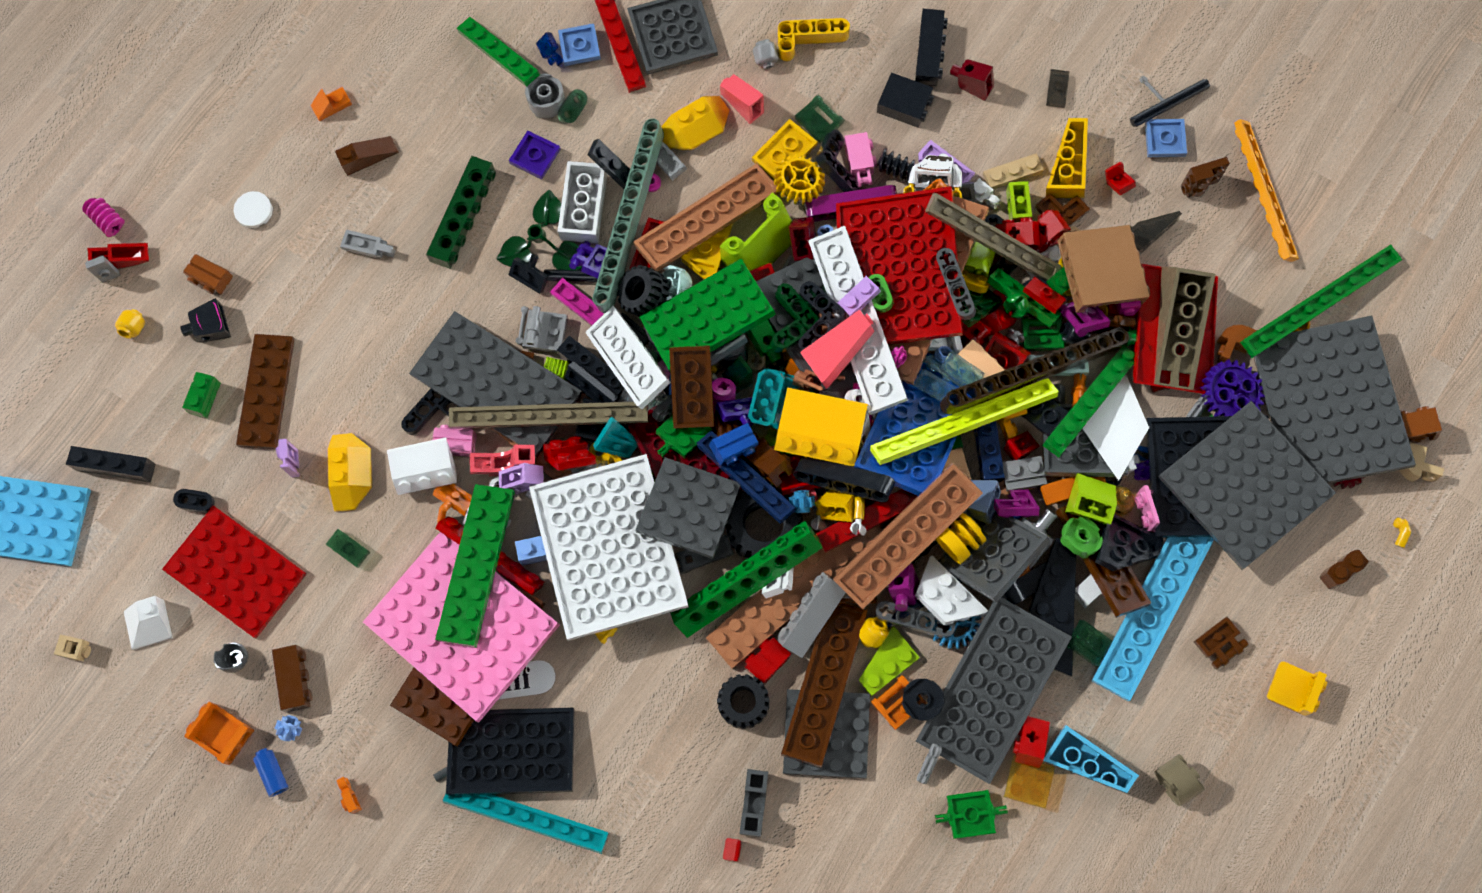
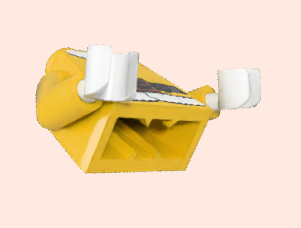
M829 490L815 502L817 518L811 521V527L816 531L826 529L827 525L822 519L852 522L855 519V522L850 527L851 531L856 536L858 530L861 535L864 536L866 534V528L861 524L862 520H864L865 498Z

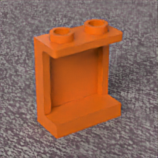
M209 701L201 707L196 720L188 725L184 737L192 740L217 757V760L221 763L230 765L252 735L254 729L219 705Z

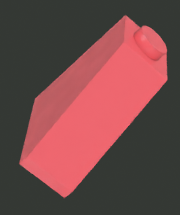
M735 74L721 82V95L749 124L764 113V99L761 92Z

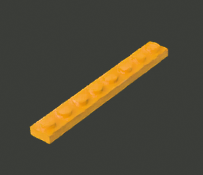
M1240 119L1234 122L1236 127L1235 134L1241 141L1242 153L1248 161L1247 167L1253 174V184L1259 191L1260 203L1267 213L1265 215L1266 220L1271 224L1272 236L1279 247L1278 253L1283 260L1296 261L1299 257L1251 124Z

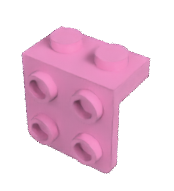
M1145 485L1136 494L1135 504L1137 509L1141 511L1143 528L1154 532L1160 521L1151 496V490L1148 485Z

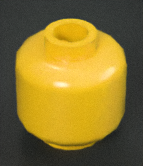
M135 309L122 311L115 322L117 333L127 339L137 337L145 325L142 314Z
M877 617L868 618L862 625L859 633L862 644L868 648L880 647L889 634L887 623L879 620Z

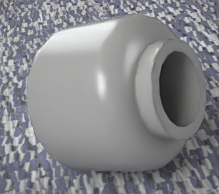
M769 39L761 40L753 48L754 59L758 66H763L764 69L774 67V63L779 59L774 42H770Z

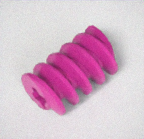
M90 198L82 206V211L107 237L115 236L125 223V220L118 213H115V210L110 208V205L103 198Z
M718 378L712 382L714 414L717 402L735 400L736 386L730 379Z

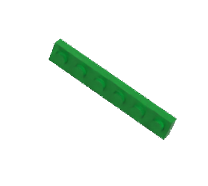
M467 18L457 27L458 32L526 87L540 76L539 71L473 18Z

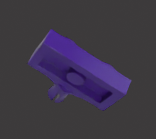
M752 397L717 402L715 409L723 422L740 420L743 425L748 423L750 427L752 426L748 419Z

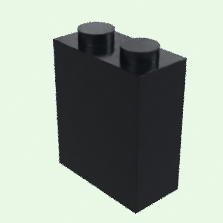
M891 72L878 101L877 113L919 128L921 121L925 122L928 114V111H926L927 107L932 106L935 96L932 95L933 87Z

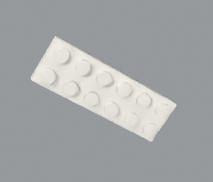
M614 306L585 332L640 409L647 406L671 383Z

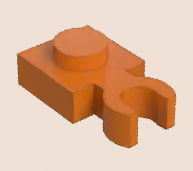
M342 777L336 780L342 792L343 799L341 804L344 810L352 814L361 811L362 809L355 792L351 789L348 778Z

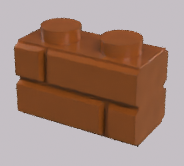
M194 254L190 264L186 266L183 272L188 277V282L195 286L198 284L204 286L203 289L212 295L214 292L222 295L226 286L233 278L228 270L197 254Z

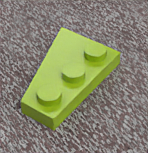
M893 626L858 681L872 697L920 657L895 626Z

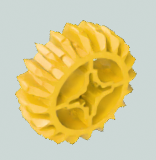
M795 154L794 159L788 156L786 161L782 160L780 165L776 167L774 185L777 186L776 191L781 192V198L786 196L787 202L792 199L794 204L800 201L803 205L806 199L808 202H812L813 197L817 199L819 194L822 193L825 185V173H822L823 169L818 167L817 161L812 162V157L805 159L803 154L799 158ZM785 174L789 176V184L785 180ZM809 175L813 177L814 185L810 183Z

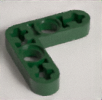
M787 283L778 286L775 298L792 317L794 322L773 336L770 345L778 353L785 352L797 344L799 339L819 320L796 290ZM792 305H799L802 308V311H794ZM811 321L813 322V325H812V324H809V325L806 324V322H811ZM791 329H796V330H798L799 333H800V336H798V337L793 336V335L790 333V330H791ZM785 337L787 338L783 344H777V340L780 342Z

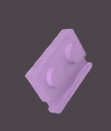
M287 439L278 440L279 446L276 447L277 457L283 461L280 468L292 478L300 477V473L296 469L299 468L298 449Z

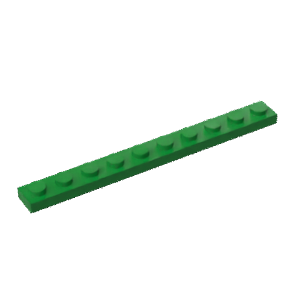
M1390 244L1240 343L1251 358L1255 357L1403 259Z

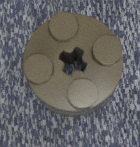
M1180 754L1154 771L1160 785H1164L1167 790L1165 792L1178 806L1186 804L1205 790L1198 780L1200 778L1198 772L1193 767L1188 768L1185 759Z

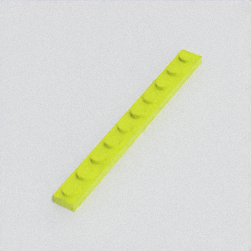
M1046 378L871 445L870 451L879 465H882L1056 398L1059 391Z

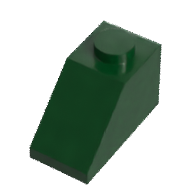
M739 356L722 374V378H727L734 382L736 394L753 384L752 370L742 356Z

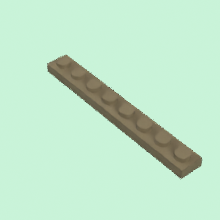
M937 193L932 194L925 212L1042 280L1047 281L1060 270L1061 265L941 195Z

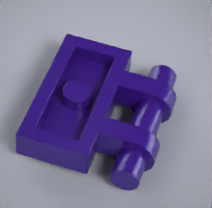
M584 241L577 248V253L570 259L569 267L574 270L578 266H582L581 272L598 279L607 248L596 244L593 248L590 247V242Z

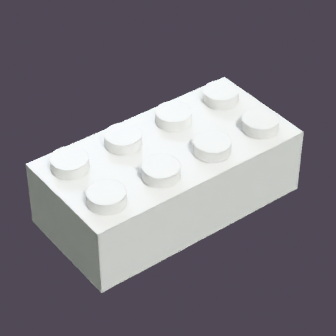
M567 161L558 225V234L561 241L599 243L608 174L596 163Z

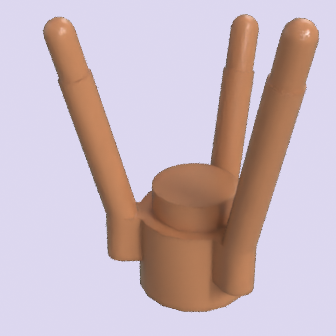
M806 369L805 372L798 370L795 373L793 385L799 387L798 390L811 392L808 390L810 387L820 391L823 390V387L813 383L811 376L817 377L814 372ZM838 376L836 379L845 380V376Z

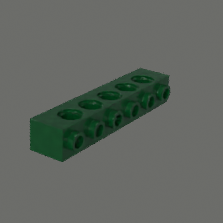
M471 156L426 253L430 262L449 269L457 262L458 252L466 242V234L473 227L475 215L480 212L482 199L487 196L488 186L495 179L496 171L492 162ZM477 178H482L479 182H474ZM474 194L472 198H467L468 195ZM461 211H467L465 214L459 215ZM459 227L457 231H452L453 228ZM446 244H451L449 248H444Z

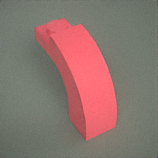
M514 445L511 450L506 452L470 453V474L499 476V471L522 463L535 465L534 445Z

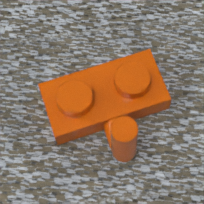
M454 483L436 487L433 491V496L444 502L439 507L437 523L446 518V513L451 507L465 516L470 506L472 495Z

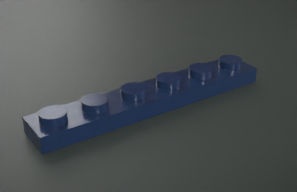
M712 431L696 443L697 447L733 481H736L748 495L780 524L795 512V507L740 456L737 457L738 461L729 466L726 463L719 465L715 454H713L709 446L711 440L718 437Z

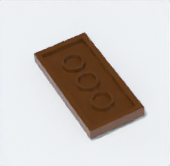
M710 345L669 347L674 428L714 427Z

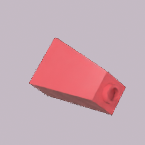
M860 310L800 352L826 389L831 386L875 332L871 326L874 322L868 314L863 315Z

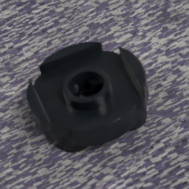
M915 679L903 691V708L914 719L920 721L932 720L941 713L945 705L943 690L932 680ZM920 694L928 696V703L926 705L918 703Z

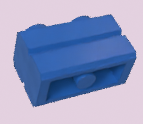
M748 423L712 439L709 444L719 465L726 463L727 466L738 461L737 457L743 454L745 457L752 455L756 452L755 449L759 445Z

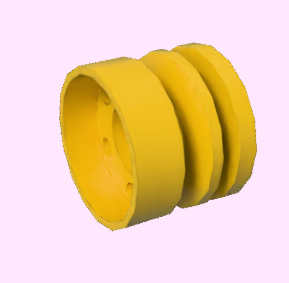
M962 513L951 524V528H946L935 539L941 548L960 565L971 555L967 548L968 545L977 550L979 548L977 542L983 545L987 541L978 524L965 513Z

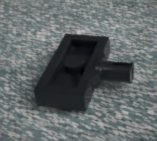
M531 254L528 263L518 257L513 259L508 275L535 292L542 293L549 275L536 268L539 257Z

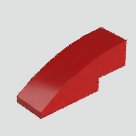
M148 243L107 244V247L87 248L88 261L104 256L117 269L149 262Z

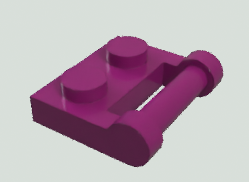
M1074 302L1063 304L1059 308V312L1062 313L1061 315L1068 319L1079 337L1085 336L1087 332L1107 328L1110 325V320L1098 306L1088 307L1084 312L1077 313L1083 320V324L1072 313L1076 312Z

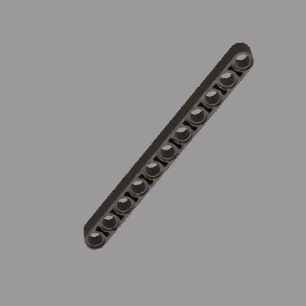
M1115 328L951 390L941 400L940 408L945 414L951 415L1116 352L1128 341L1129 335L1125 329Z

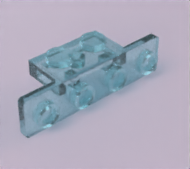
M953 351L948 354L943 364L938 362L933 355L926 356L923 361L930 370L939 372L946 381L953 382L959 387L978 381L985 374Z

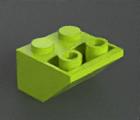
M1077 473L1065 512L1078 517H1086L1102 525H1110L1117 506L1116 486Z

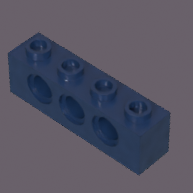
M994 421L973 430L981 480H996L999 483L1004 480L1005 476L997 424Z

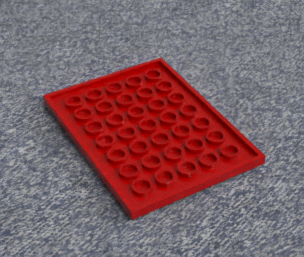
M951 186L836 203L837 229L843 226L846 227L863 276L869 278L873 274L882 275L892 295L894 304L889 311L879 312L876 310L888 345L963 335L962 319L956 311L936 259L939 250L949 248L953 251L958 262L956 230L925 212L934 193L953 202V189ZM944 255L946 265H951L948 256ZM949 272L947 278L955 279L958 276V272ZM960 288L954 291L956 297H960ZM887 301L881 302V305H885Z

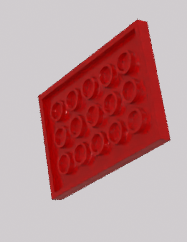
M214 505L162 568L163 571L255 639L307 574Z

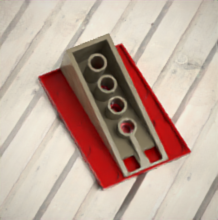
M1141 264L1145 271L1146 285L1150 289V297L1141 305L1137 312L1133 382L1204 394L1206 391L1202 390L1201 387L1206 384L1202 380L1207 377L1205 374L1214 366L1218 276H1215L1216 274L1178 267Z

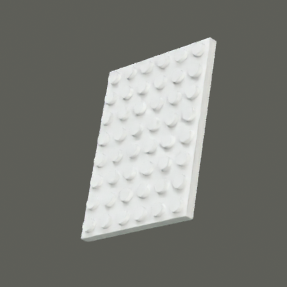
M647 454L529 487L568 641L689 607L672 545L636 533L635 531L654 485Z

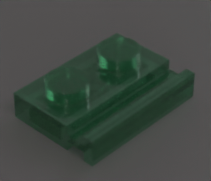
M1079 620L1067 647L1093 666L1099 667L1113 641L1085 620Z

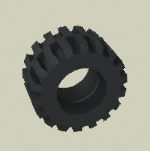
M642 265L632 267L631 271L628 270L626 275L621 278V284L618 285L619 291H617V296H619L618 302L621 304L620 306L625 311L639 317L668 301L667 297L670 294L668 292L670 287L667 284V278L663 274Z
M738 674L734 678L730 677L726 683L722 684L721 690L719 689L717 698L718 709L722 718L733 727L742 729L753 728L756 724H760L769 710L768 691L758 678L750 677L748 674H745V676ZM740 690L752 692L756 699L754 709L745 714L736 712L731 705L732 696Z

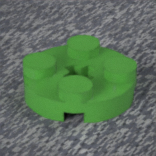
M1086 517L1071 518L1062 528V537L1060 539L1062 545L1081 558H1088L1090 555L1095 554L1103 543V538L1098 533L1100 529L1092 520ZM1083 534L1085 540L1081 539L1079 535Z

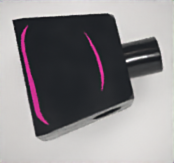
M216 298L189 311L190 323L180 326L184 337L193 334L199 342L231 337L223 306Z

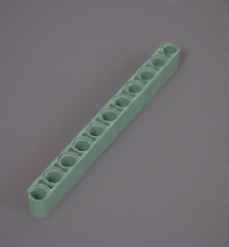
M654 118L648 119L643 125L592 300L602 313H606L612 306H615L617 291H619L618 285L621 284V278L624 276L663 142L664 131L659 121Z

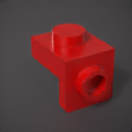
M1118 162L1105 170L1107 185L1118 195H1122L1136 187L1135 180L1124 172V164L1122 162Z

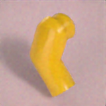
M1398 517L1393 522V526L1399 529V535L1395 544L1405 548L1411 535V529L1406 519Z

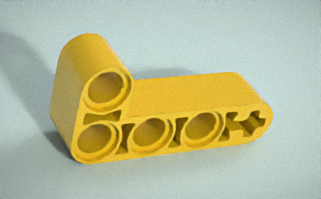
M844 18L782 21L778 25L779 58L783 61L792 60L795 56V44L845 42L849 38L850 23Z

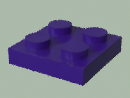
M527 130L508 161L511 165L542 180L561 148L559 145Z

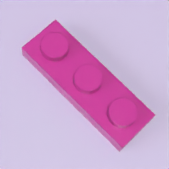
M563 278L550 291L553 297L591 326L605 314L598 310L591 299Z

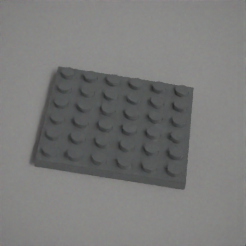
M1252 401L1158 476L1241 570L1245 569L1336 494L1330 485Z

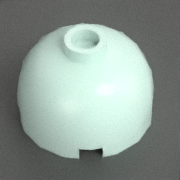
M672 265L663 268L665 270L663 275L667 278V284L670 287L668 289L670 294L667 300L692 287L691 276L686 270Z

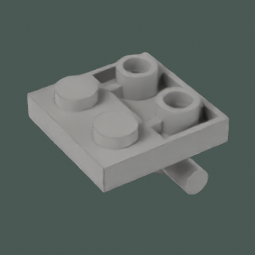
M533 306V310L528 312L522 344L523 349L558 353V347L564 342L568 316L566 314L540 311V307Z

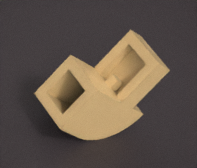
M1409 442L1416 465L1412 468L1399 470L1403 477L1411 482L1416 481L1420 477L1430 482L1442 477L1444 468L1424 462L1428 447Z

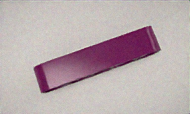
M887 185L818 196L817 199L813 197L812 202H808L806 199L807 217H813L814 222L836 219V203L897 194L896 186Z

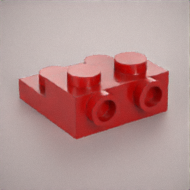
M570 437L566 441L552 440L548 444H543L544 460L558 471L596 464V456L588 451V443L580 437Z

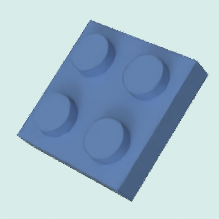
M594 24L558 30L565 66L601 60Z
M1151 119L1145 122L1147 157H1186L1187 145L1184 119Z

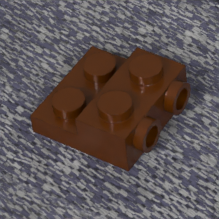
M1224 157L1191 167L1182 182V193L1187 197L1203 195L1209 185L1220 181L1230 164L1228 158Z

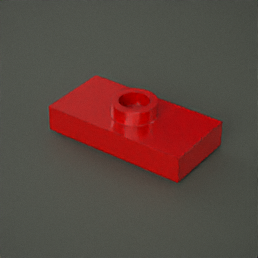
M1035 276L1023 290L1024 293L1054 314L1066 301V298Z

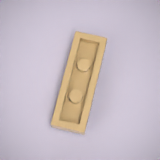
M1036 153L983 171V176L987 185L992 189L1008 185L1009 182H1017L1041 174L1044 169Z

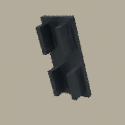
M1051 399L1027 408V414L1021 417L1025 418L1039 431L1049 437L1068 414V411Z

